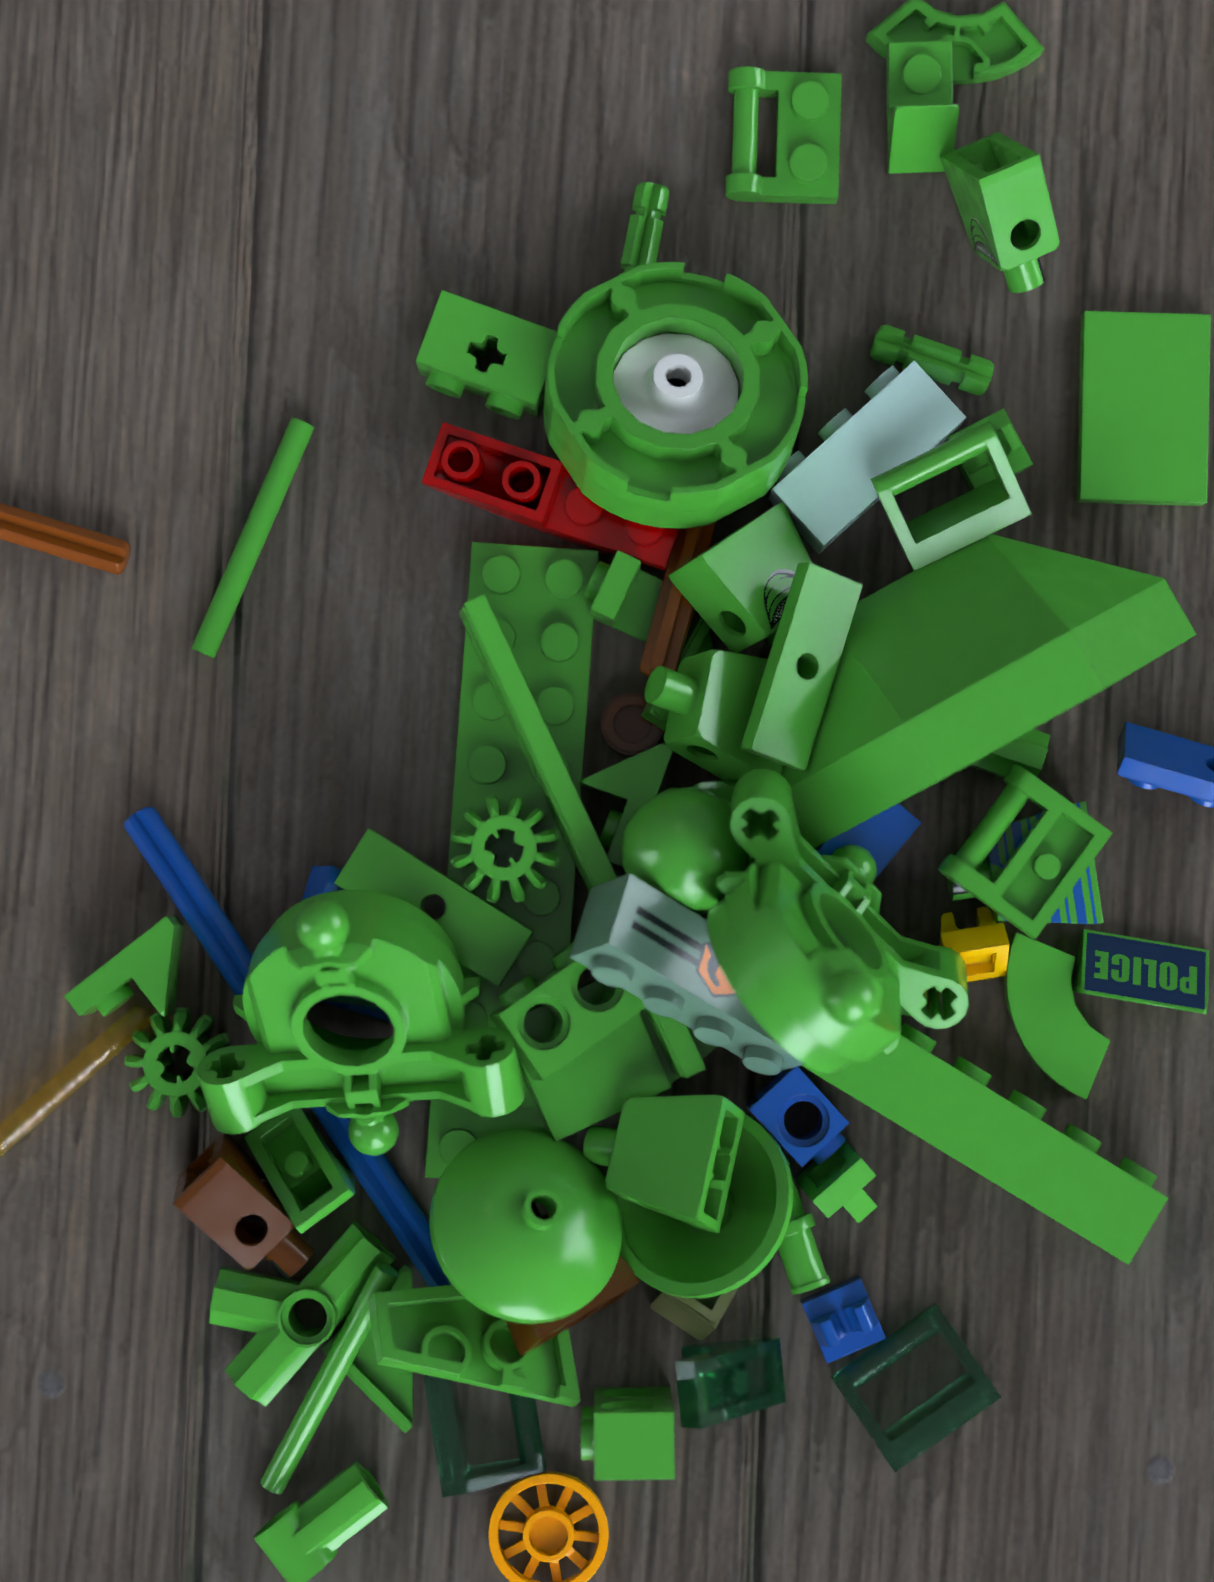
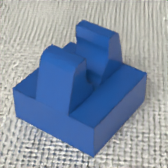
M859 1275L800 1300L827 1363L886 1339Z

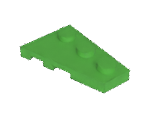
M453 1285L375 1292L367 1299L376 1363L379 1365L574 1407L581 1402L569 1329L520 1356L506 1321L492 1316L470 1303Z

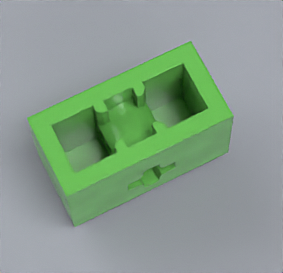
M442 290L415 362L420 375L428 377L425 385L439 393L461 398L463 391H467L486 398L485 407L505 417L519 420L523 412L538 417L544 401L549 356L558 331ZM490 348L497 349L499 361L503 366L491 363L487 372L479 371L477 359L474 355L485 357Z

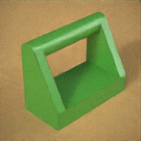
M990 421L871 478V482L893 532L913 571L1032 515ZM984 452L987 453L996 479L905 522L894 496Z

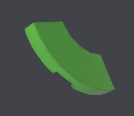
M907 0L867 34L865 40L884 59H886V44L889 42L952 40L953 84L965 85L984 83L1015 73L1040 57L1045 49L1004 1L983 13L955 15L934 9L924 0Z
M1013 932L1009 942L1007 972L1003 982L1006 1007L1009 1010L1014 1029L1024 1050L1043 1073L1067 1091L1087 1099L1110 1040L1091 1028L1075 1005L1071 985L1075 956L1020 933Z

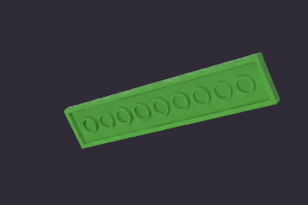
M472 542L468 601L485 594L581 799L582 784L579 781L582 780L594 624V618L590 616V608L594 600L584 596V593L598 565L599 553L595 550ZM466 629L447 876L465 887L464 882L467 877L478 869L475 863L464 868H453L451 859L457 855L471 853V845L458 844L452 841L451 834L452 831L457 830L474 836L478 828L464 818L463 812L470 807L484 821L490 819L491 817L485 805V798L489 795L497 797L500 803L501 815H508L512 796L514 794L521 795L524 801L519 819L523 822L533 809L541 806L546 811V815L532 831L534 834H537L547 829H556L559 839L551 843L538 844V852L552 853L558 856L559 864L556 867H551L536 861L533 869L544 876L547 886L541 890L535 887L526 875L519 878L525 891V900L521 902H515L512 898L509 881H503L501 896L498 902H489L487 900V890L492 878L488 876L485 877L476 889L471 891L532 929L534 933L499 987L460 963L464 978L479 977L480 981L479 995L466 1003L462 1030L498 1028L489 1016L503 1006L497 996L528 974L536 983L556 969L550 959L571 942L576 864ZM500 831L501 840L493 836L488 843V851L497 855L496 865L499 867L511 866L509 859L513 858L518 862L523 854V847L514 842L515 832ZM522 1071L525 1098L516 1110L503 1116L482 1117L473 1113L470 1109L443 1099L430 1100L425 1166L426 1178L440 1179L446 1167L459 1152L472 1142L486 1135L512 1129L535 1130L549 1134Z

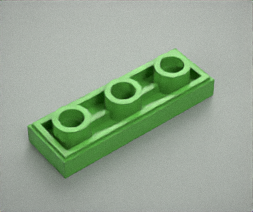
M811 562L798 563L740 749L793 770H806L862 590V584ZM797 660H798V662H799V671H798V673H797V670H796Z
M371 828L367 829L334 882L344 890H365L396 897L419 908L424 913H426L425 904L428 898L432 895H439L445 901L446 910L441 918L434 921L440 925L452 941L460 963L497 987L501 986L534 933L532 929Z

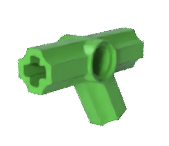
M354 1221L302 1281L222 1266L213 1290L209 1324L256 1333L224 1370L233 1380L234 1385L250 1399L261 1403L265 1407L268 1406L351 1311L375 1264L382 1262L391 1265L396 1259L386 1245L370 1230ZM304 1298L315 1299L320 1302L326 1311V1324L315 1329L307 1328L300 1324L294 1311L295 1303Z

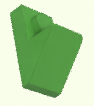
M952 40L889 42L886 44L887 174L945 172L940 156L954 151L959 116V104H953Z
M661 743L579 781L584 787L626 801L623 813L614 809L610 810L600 837L602 846L609 848L607 857L610 863L623 867L620 847L627 820L645 801L658 793L673 752L665 744Z
M165 916L65 994L64 997L79 1016L93 1014L98 1010L103 1017H106L135 994L129 987L135 981L161 1016L173 1015L176 1006L185 925L178 916Z
M305 1108L292 1109L273 1117L244 1137L294 1227L301 1234L355 1195V1177L333 1155Z

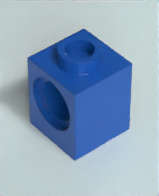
M798 1066L782 1070L746 1103L748 1109L801 1167L811 1158L817 1165L821 1164L836 1152L846 1140L840 1131L849 1122ZM799 1101L811 1102L818 1110L816 1127L805 1135L791 1134L784 1126L786 1110L792 1104Z

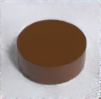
M628 692L618 695L607 704L602 713V736L607 745L620 755L633 757L655 747L662 737L663 730L641 716L648 703L645 700L644 694Z

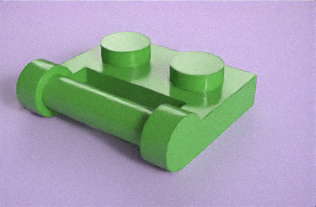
M750 66L736 67L729 70L728 92L734 95L732 174L725 177V197L727 199L742 202L837 204L839 195L842 73L765 71L761 68ZM759 97L777 98L775 177H762L757 174Z
M1014 764L1003 779L1007 786L955 856L949 853L938 867V870L953 883L968 891L1027 936L1036 939L1113 833L1032 773ZM1026 802L1034 803L1043 810V813L991 882L977 872L978 868Z

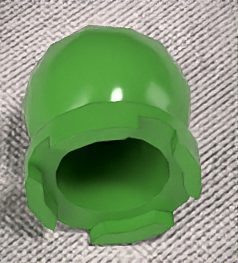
M738 780L703 781L690 788H669L645 801L626 823L620 847L625 875L631 873L699 916L709 912L711 907L726 896L715 885L716 879L725 872H742L756 861L736 841L731 833L732 796Z

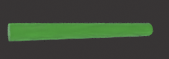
M291 417L191 649L215 659L314 431L312 425Z
M377 1262L260 1480L261 1485L269 1492L274 1494H282L370 1331L371 1321L367 1299L375 1292L391 1291L399 1273L390 1265Z

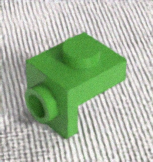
M617 550L611 565L599 561L585 590L584 596L594 600L590 608V616L594 620L641 642H646L663 580L640 570V560Z

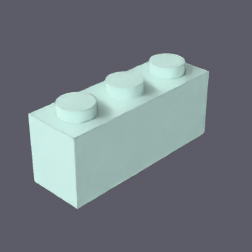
M915 360L901 373L894 366H891L865 390V393L871 400L854 415L845 408L832 418L818 433L825 442L807 458L799 450L790 456L783 473L776 482L777 485L772 488L768 499L774 506L780 502L784 503L797 531L818 554L879 501L871 478L941 445L965 420L966 416Z

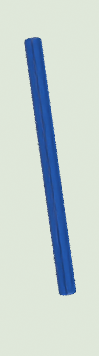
M147 806L136 811L124 822L125 830L234 994H243L252 953L157 810ZM312 1107L311 1110L429 1287L452 1285L444 1274L434 1252L428 1218L385 1153L375 1157L360 1153L353 1147L348 1137V1124L351 1118H339L327 1112L326 1107Z

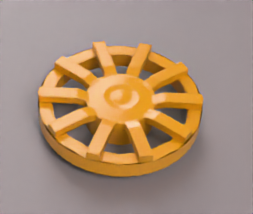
M535 1471L512 1483L501 1494L491 1514L488 1539L496 1566L510 1582H540L532 1579L540 1561L549 1562L553 1582H587L597 1572L604 1560L608 1547L609 1528L607 1515L600 1499L578 1477L555 1471ZM546 1484L565 1486L556 1506L549 1505ZM536 1485L539 1507L534 1510L519 1493ZM573 1491H575L588 1504L568 1514L565 1508ZM510 1501L527 1517L525 1522L501 1518ZM593 1513L595 1514L598 1522V1532L574 1529L576 1522ZM499 1530L523 1533V1539L502 1550ZM574 1541L597 1543L593 1557L589 1562L572 1547ZM527 1550L531 1557L523 1574H521L507 1559ZM567 1556L581 1571L562 1580L559 1560Z

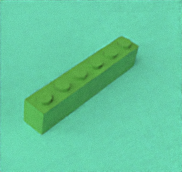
M903 1023L901 1026V1035L898 1038L897 1048L889 1054L881 1051L869 1061H853L843 1070L834 1074L819 1072L807 1065H801L1128 1265L1168 1200V1197L1152 1188L1158 1176L1123 1156L1118 1167L1096 1154L1102 1142L1068 1123L1063 1133L1041 1121L1047 1111L1046 1108L1014 1089L1008 1099L990 1090L986 1085L992 1075L958 1056L953 1066L931 1054L937 1042L906 1023Z

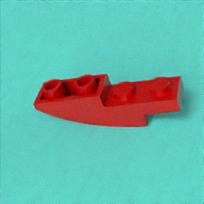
M442 422L421 481L423 485L543 533L606 555L609 552L616 554L617 550L640 560L643 564L664 571L667 569L681 528H658L642 525L612 514L595 504L580 491L561 461Z

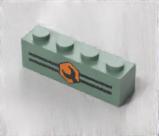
M631 873L590 889L569 957L592 970V976L596 980L609 986L621 987L643 1000L644 1007L652 1013L664 1017H672L694 1030L693 1034L698 1040L709 1045L721 1046L742 1058L743 1065L751 1071L764 1075H776L782 1070L805 1065L784 1050L760 1026L738 998L713 952L706 919Z

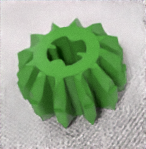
M514 794L512 796L508 815H501L500 803L495 795L486 796L485 805L491 818L484 821L475 810L468 807L463 812V816L469 823L478 828L474 836L457 830L452 831L451 834L452 841L458 844L471 845V853L457 855L451 859L453 868H464L471 864H476L478 869L467 877L464 882V886L469 891L476 889L486 876L492 878L487 890V900L489 902H498L501 896L503 881H509L511 896L515 902L524 901L525 891L519 878L526 875L535 887L542 890L547 886V881L544 876L533 869L536 861L551 867H556L559 864L558 856L552 853L538 852V844L551 843L559 839L558 831L556 829H547L534 834L532 829L544 819L546 811L541 806H538L531 811L523 822L519 819L524 801L521 795ZM503 830L515 832L514 842L523 847V854L520 860L516 862L515 859L510 858L511 866L509 867L497 866V855L488 851V843L491 837L495 836L501 840L500 831Z
M188 1007L176 1009L173 1026L167 1016L163 1017L159 1012L153 1014L150 1020L155 1035L139 1029L134 1031L131 1036L135 1044L146 1050L145 1054H130L125 1056L124 1060L126 1066L131 1068L143 1067L144 1076L130 1082L129 1086L133 1092L143 1090L150 1085L154 1088V1091L148 1098L147 1108L152 1111L159 1109L165 1103L168 1096H170V1111L172 1117L176 1118L185 1115L188 1108V1098L194 1108L200 1113L208 1110L198 1079L197 1067L200 1061L210 1052L226 1046L232 1041L228 1032L216 1035L212 1039L206 1036L215 1020L210 1014H204L200 1017L193 1029H191L192 1015ZM186 1047L190 1051L186 1062L194 1070L192 1075L190 1071L175 1076L171 1072L175 1062L172 1058L168 1057L169 1051L174 1053Z

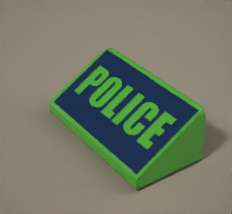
M1082 929L1072 990L1076 993L1207 1014L1209 950Z

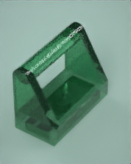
M936 1303L831 1376L894 1472H897L1001 1398V1395ZM940 1332L967 1372L883 1430L856 1390L933 1335Z
M423 1374L442 1498L472 1493L547 1470L536 1399L509 1393L519 1458L470 1466L456 1381Z

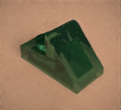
M768 1337L688 1345L682 1348V1359L675 1361L681 1427L702 1429L786 1402L780 1338Z

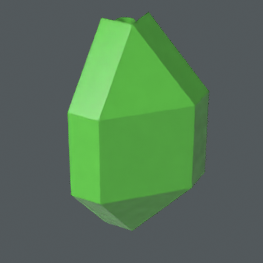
M990 534L905 575L860 600L853 615L806 770H793L786 766L782 767L781 775L791 786L800 835L813 848H816L1099 693L1197 635L1166 579Z

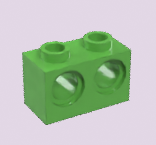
M573 943L566 946L550 959L556 969L535 983L530 974L502 991L497 997L503 1006L489 1015L499 1029L509 1032L514 1037L517 1056L533 1080L544 1081L645 1009L643 1000L621 987L607 985L604 997L597 1004L592 1005L584 1001L578 992L577 983L580 974L587 967L569 957ZM536 1004L546 1007L554 1018V1029L551 1035L542 1042L532 1040L524 1029V1017L527 1011Z
M671 1387L594 1388V1406L581 1407V1460H594V1480L675 1479L674 1408Z

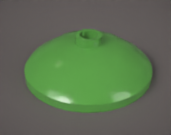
M745 1114L719 1233L704 1230L639 1206L614 1193L622 1224V1242L619 1255L641 1281L663 1293L681 1298L697 1299L718 1296L732 1291L751 1280L769 1263L781 1245L787 1232L793 1206V1186L790 1169L780 1146L773 1136L763 1126Z
M512 1129L495 1132L477 1139L466 1146L442 1173L435 1187L430 1206L429 1226L433 1249L444 1274L451 1284L470 1303L484 1312L516 1323L539 1324L556 1321L586 1306L601 1292L614 1272L622 1242L621 1217L614 1193L606 1188V1178L599 1168L583 1156V1152L562 1139L555 1142L550 1134L535 1130ZM537 1202L542 1204L548 1211V1220L537 1218L531 1210V1203Z

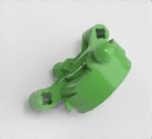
M768 769L751 770L742 775L735 784L733 791L730 828L736 841L756 861L742 872H725L716 879L715 885L726 896L709 910L707 930L713 952L725 977L738 998L760 1026L784 1050L803 1064L819 1072L834 1074L843 1070L853 1061L866 1062L881 1051L889 1054L897 1048L898 1038L901 1035L900 1005L926 1027L942 1029L959 1023L966 1015L969 1006L966 965L960 954L951 948L934 946L900 936L879 914L881 892L873 884L877 874V867L871 853L860 845L846 844L835 849L831 856H821L800 835L791 786L782 775Z
M339 890L318 894L295 904L277 919L270 931L259 942L252 955L243 994L235 995L233 1000L235 1013L247 1021L257 1044L219 1048L206 1055L197 1067V1075L209 1116L216 1130L224 1134L245 1133L258 1127L262 1122L292 1109L326 1107L327 1112L339 1118H351L348 1124L350 1142L360 1153L374 1157L387 1153L396 1143L399 1137V1125L393 1113L408 1107L410 1101L443 1099L470 1109L473 1113L482 1117H498L516 1110L525 1098V1090L514 1037L509 1032L499 1028L462 1030L466 1003L479 995L480 981L479 977H463L457 951L446 932L429 915L410 903L383 893L365 890ZM336 995L359 996L374 1002L388 1014L394 1026V1032L391 1037L366 1039L344 1036L313 1024L307 1019V1012L311 1006L324 998Z

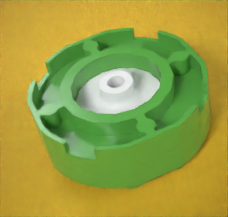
M656 262L638 265L584 292L572 304L558 326L557 337L550 352L543 404L544 426L548 443L586 497L608 512L626 520L647 526L672 529L710 525L763 497L773 487L790 459L802 421L805 396L808 390V372L802 346L768 298L750 284L728 273L726 274L725 282L703 275L684 273V262Z

